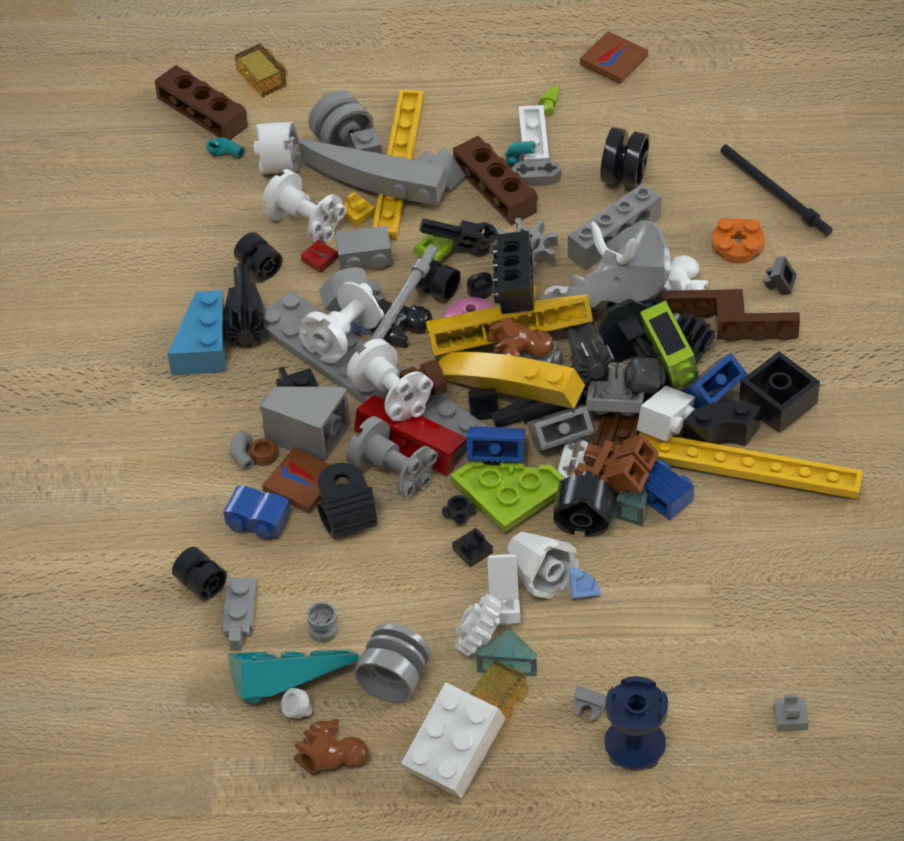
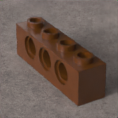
M175 65L155 80L157 99L218 138L231 140L248 127L247 112L243 105L229 99L224 93L210 87L208 83L199 80L189 71Z
M476 136L453 148V158L466 175L468 182L511 226L515 224L516 218L523 220L537 213L538 196L536 191L522 180L519 173L514 172L508 166L504 158H500L493 151L489 143H485L479 136Z

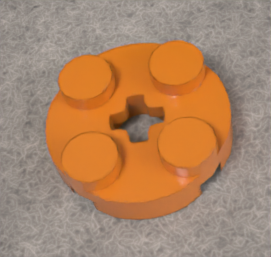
M722 218L718 221V226L713 231V251L716 254L718 251L719 254L723 255V259L728 262L747 263L753 260V256L758 253L760 255L764 250L765 235L760 228V223L755 219ZM735 239H742L741 243H737Z

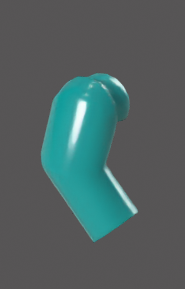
M227 138L210 139L206 143V149L214 156L231 154L240 159L245 153L243 146Z
M534 141L512 143L504 154L507 164L514 165L520 162L519 156L521 154H534L536 152V144Z

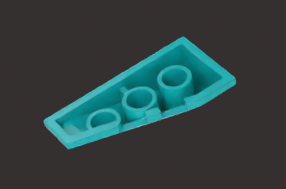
M315 650L310 652V656H305L303 652L285 651V653L281 654V657H276L274 654H268L267 651L230 653L228 654L235 693L242 699L245 698V702L254 703L262 702L263 697L274 696L359 660V654L352 650Z

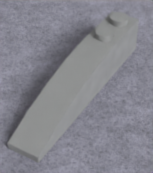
M300 139L299 141L301 161L340 181L390 197L438 205L447 186L446 166L311 140Z

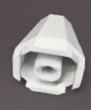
M520 532L512 537L507 547L508 554H516L518 575L526 590L537 597L551 599L556 596L553 592L557 589L562 591L570 586L568 568H579V561L574 557V553L577 554L576 548L568 542Z

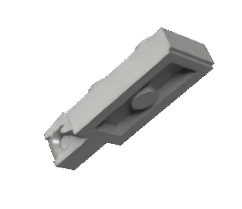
M227 578L222 628L223 635H229L230 651H242L243 635L253 633L257 594L256 578Z

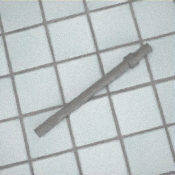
M429 245L421 259L416 260L411 268V275L369 341L384 338L420 279L424 278L430 270V263L438 252L435 246Z

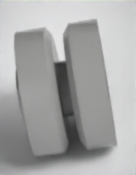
M345 90L333 91L321 98L311 110L308 119L310 130L322 143L351 148L350 133L374 127L373 117L350 92Z

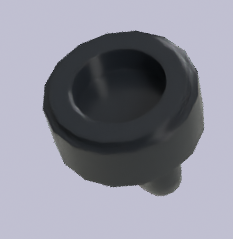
M481 272L470 276L467 280L468 294L471 297L482 299L489 297L493 292L491 274Z

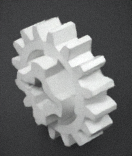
M486 594L485 597H481L478 604L469 605L456 627V632L458 633V638L455 641L456 646L454 647L456 650L469 657L471 653L474 654L477 646L481 647L482 644L486 645L490 641L493 632L500 622L498 617V611L501 609L500 600L490 594Z

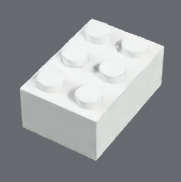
M445 682L401 764L410 774L462 799L506 718L499 708Z

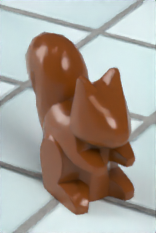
M508 317L492 325L489 328L491 334L486 338L488 342H499L494 346V354L521 357L520 352L523 350L531 356L537 358L544 357L554 347L553 338L545 330L535 329L532 331L526 325L513 322Z
M338 719L318 721L310 725V730L304 731V735L307 738L303 742L298 741L295 744L299 753L294 756V761L312 775L319 770L333 769L343 763L348 767L353 765L359 766L368 759L369 749L365 742L358 737H345L340 741L333 738L338 732Z

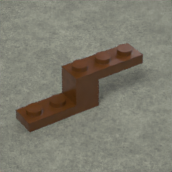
M743 289L662 291L661 302L666 300L672 314L679 313L682 316L686 313L688 316L691 314L695 316H715L717 340L798 338L799 312L745 313Z

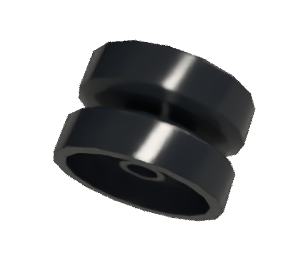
M612 127L608 133L603 150L600 169L601 182L616 184L621 178L625 187L637 188L641 185L649 153V134L634 131L629 138L627 130Z

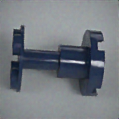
M639 676L627 677L621 680V684L617 685L614 689L612 686L606 696V716L612 725L605 734V749L611 763L616 766L628 769L653 768L663 756L666 747V738L660 726L667 718L668 698L664 690L662 693L656 687V682L651 679Z

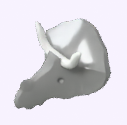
M640 220L633 226L624 229L605 244L600 228L595 222H591L594 244L602 259L599 265L585 277L573 275L571 285L567 289L565 296L588 294L591 308H595L602 301H611L618 304L629 298L638 302L649 301L655 298L665 286L671 271L668 244L659 226L649 220Z

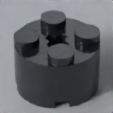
M583 471L580 475L570 476L561 480L558 485L553 512L554 523L561 530L572 535L575 534V531L585 532V537H594L605 533L611 521L615 490L603 480L598 479L597 475L591 471Z

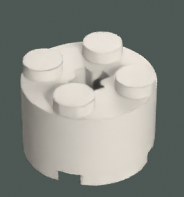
M294 122L257 124L258 141H254L255 156H260L259 169L261 175L284 173L283 170L285 169L293 172L298 171L300 152H297L296 144H299V137Z

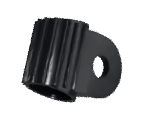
M335 463L326 467L318 477L321 501H317V509L329 535L336 538L377 526L372 487H367L360 469L349 463ZM344 477L349 480V483L335 486L333 481Z

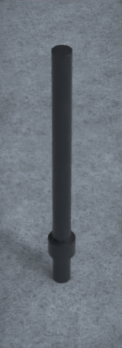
M727 144L721 148L720 152L799 214L802 217V221L809 227L814 226L825 236L831 234L833 228L820 218L819 213L812 208L808 209Z

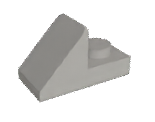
M445 147L436 155L426 150L416 159L417 161L446 166L447 186L444 191L451 193L466 180V175Z

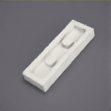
M518 106L521 142L534 141L536 144V152L534 154H523V161L549 160L544 106Z

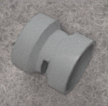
M318 602L311 605L307 611L310 637L319 643L332 641L338 633L335 608L327 602Z

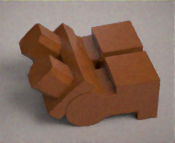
M643 434L624 440L622 445H614V442L608 440L605 441L603 447L589 443L585 450L583 461L594 464V466L579 463L575 470V475H580L583 471L594 472L597 478L609 484L615 490V493L629 490L633 495L642 491L649 476L648 472L651 471L659 452Z

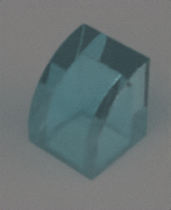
M643 487L640 493L633 495L629 490L620 492L616 500V518L643 526L646 520L647 492L645 487Z

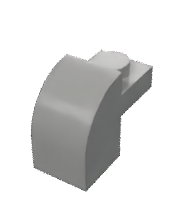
M354 267L340 270L333 274L319 289L324 308L329 311L340 312L342 310L337 300V291L345 282H354L359 285L365 283L371 287L373 297L377 302L382 298L384 299L379 283L375 280L367 279L363 268Z

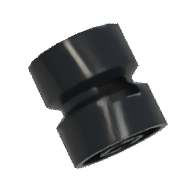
M256 232L244 235L234 248L236 260L242 262L243 265L248 264L249 272L260 281L272 278L279 271L283 263L281 254Z
M433 259L430 263V270L424 278L420 279L415 289L426 293L430 292L433 297L447 302L458 289L461 273L459 270L448 265H442Z
M190 547L183 551L177 557L172 567V575L182 584L188 586L201 600L211 599L218 594L227 579V572L216 562L210 560V557L198 547Z

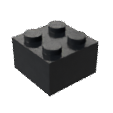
M778 351L741 379L739 400L760 406V418L775 430L781 432L818 403L820 381Z

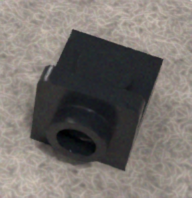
M284 366L278 368L279 378L276 379L277 387H319L310 368L287 375Z

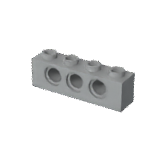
M642 183L568 235V258L584 270H588L602 259L594 244L591 222H595L598 225L606 244V242L616 237L624 229L633 226L640 220H649L654 223L661 218L662 196Z

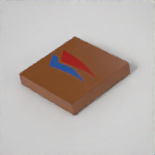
M607 31L580 58V65L621 84L648 57V50Z
M293 447L263 483V492L283 496L289 500L290 505L310 514L317 506V501H321L318 477L330 464Z

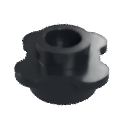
M462 495L451 497L447 502V506L442 508V515L452 518L458 525L466 523V518L476 512V506Z

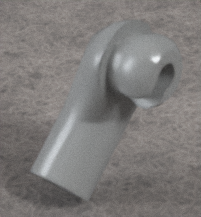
M240 431L232 437L230 455L243 470H249L253 467L254 460L246 452V447L251 445L249 442H252V437L249 433Z

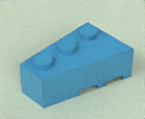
M222 290L195 292L168 352L171 375L225 372V304Z

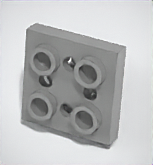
M617 362L610 363L608 365L609 381H591L586 399L587 409L596 414L621 412L622 415L633 416L640 413L646 393H633L630 391L628 384L625 383L626 364L619 363L617 374Z

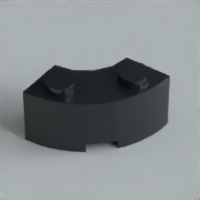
M725 400L704 405L693 411L684 420L683 438L718 445L738 444L746 446L759 429L761 407L744 400Z

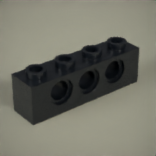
M529 230L497 234V245H493L495 304H500L502 314L534 310L533 253Z

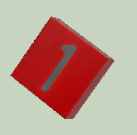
M319 240L301 254V261L320 273L338 258L336 250Z

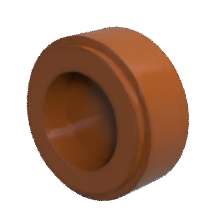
M260 438L250 445V457L257 465H270L278 457L277 445L271 439Z

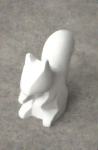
M686 255L673 258V261L670 262V275L657 298L661 303L662 291L706 290L704 287L708 285L707 280H691L697 276L700 270L697 261Z

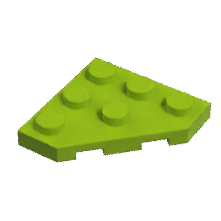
M474 460L450 475L451 482L504 533L554 501L559 482L565 479L552 465H540V468L524 467L522 463L501 462L499 466L484 465V461Z

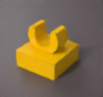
M356 192L346 197V203L343 204L346 207V214L343 218L356 228L375 215V207L356 194Z

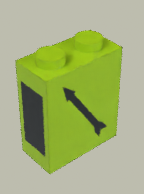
M666 300L640 312L646 335L659 361L664 366L673 388L678 386L684 387L693 383L695 378L699 377L695 356Z

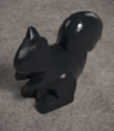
M382 298L377 303L385 316L392 303ZM404 305L383 339L391 346L407 348L408 337L402 330L406 327L413 332L425 331L427 329L426 321L433 319L431 312L423 306L413 305L409 308Z

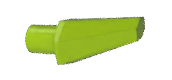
M551 86L538 103V105L544 106V114L547 116L554 113L553 108L557 103L559 90L557 86Z

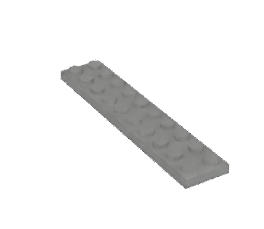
M291 290L264 311L266 336L338 387L346 388L347 393L362 404L374 394L386 399L389 391L382 392L376 389L370 392H363L356 388L352 381L348 379L347 367L349 361L356 351L359 354L365 348L363 345L367 343L350 331L346 335L348 350L345 355L335 363H326L320 360L322 356L316 351L311 354L299 336V327L302 326L301 320L310 312H322ZM399 364L396 366L399 371L405 369ZM444 395L434 398L429 397L425 403L426 409L421 415L466 438L469 426L487 427L483 422ZM467 440L455 452L454 461L467 451Z

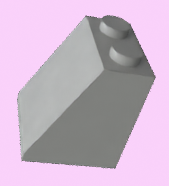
M274 387L270 394L262 399L260 404L263 419L262 428L264 429L265 438L273 440L281 448L291 451L294 447L326 462L350 426L347 389L343 387Z

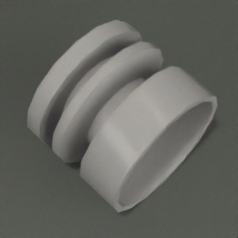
M392 623L378 625L366 645V650L362 653L353 670L354 678L366 692L378 699L393 703L408 701L419 682V676L423 673L425 665L431 657V649L418 633L407 627Z

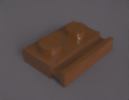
M621 412L602 414L592 444L603 447L605 441L608 440L614 442V445H622L624 440L639 435L640 431L636 429L640 413L633 416L622 415Z

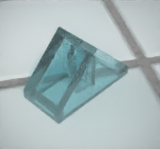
M509 628L477 650V672L537 676V654Z

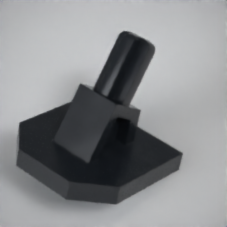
M630 298L605 310L597 326L604 341L603 343L605 346H609L615 359L614 362L635 353L638 357L657 359V354L652 349V345L646 335L640 313L649 307Z

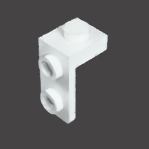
M516 554L489 555L487 557L489 594L501 601V609L498 611L499 625L509 626L513 623H521Z

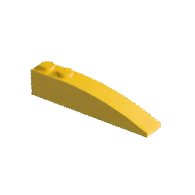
M584 294L534 300V310L502 314L501 308L498 306L426 321L431 349L433 355L436 356L498 342H488L486 338L491 334L489 328L505 317H508L513 322L526 325L532 331L535 329L551 331L592 322L593 318L589 296Z
M450 352L442 354L438 362L446 381L481 389L495 388L496 392L572 409L575 408L585 387V384L574 368L523 357L483 352Z

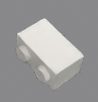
M664 386L641 405L636 430L667 442L672 436L679 434L684 427L686 417L696 410L693 408L695 397L669 386Z

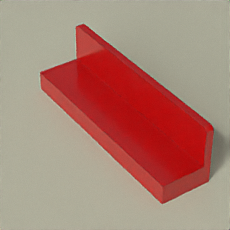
M377 394L372 395L356 409L355 432L360 434L363 431L360 428L361 424L368 418L376 416L389 424V440L399 446L401 454L410 458L414 452L424 446H428L438 452L437 460L433 464L432 469L446 476L453 471L455 452L467 440L465 436L423 416L417 418L412 416L403 421H393L385 411L386 399Z

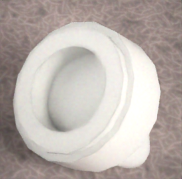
M290 688L283 695L281 708L286 717L301 719L303 716L309 717L312 715L313 708L305 690Z

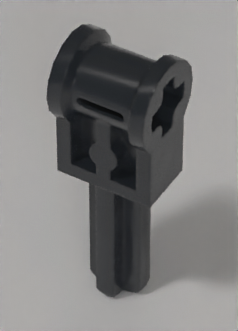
M424 218L419 228V231L424 234L453 240L454 248L470 251L476 256L486 255L489 252L490 244L497 239L498 234L492 224L487 222L478 224L462 220L459 226Z

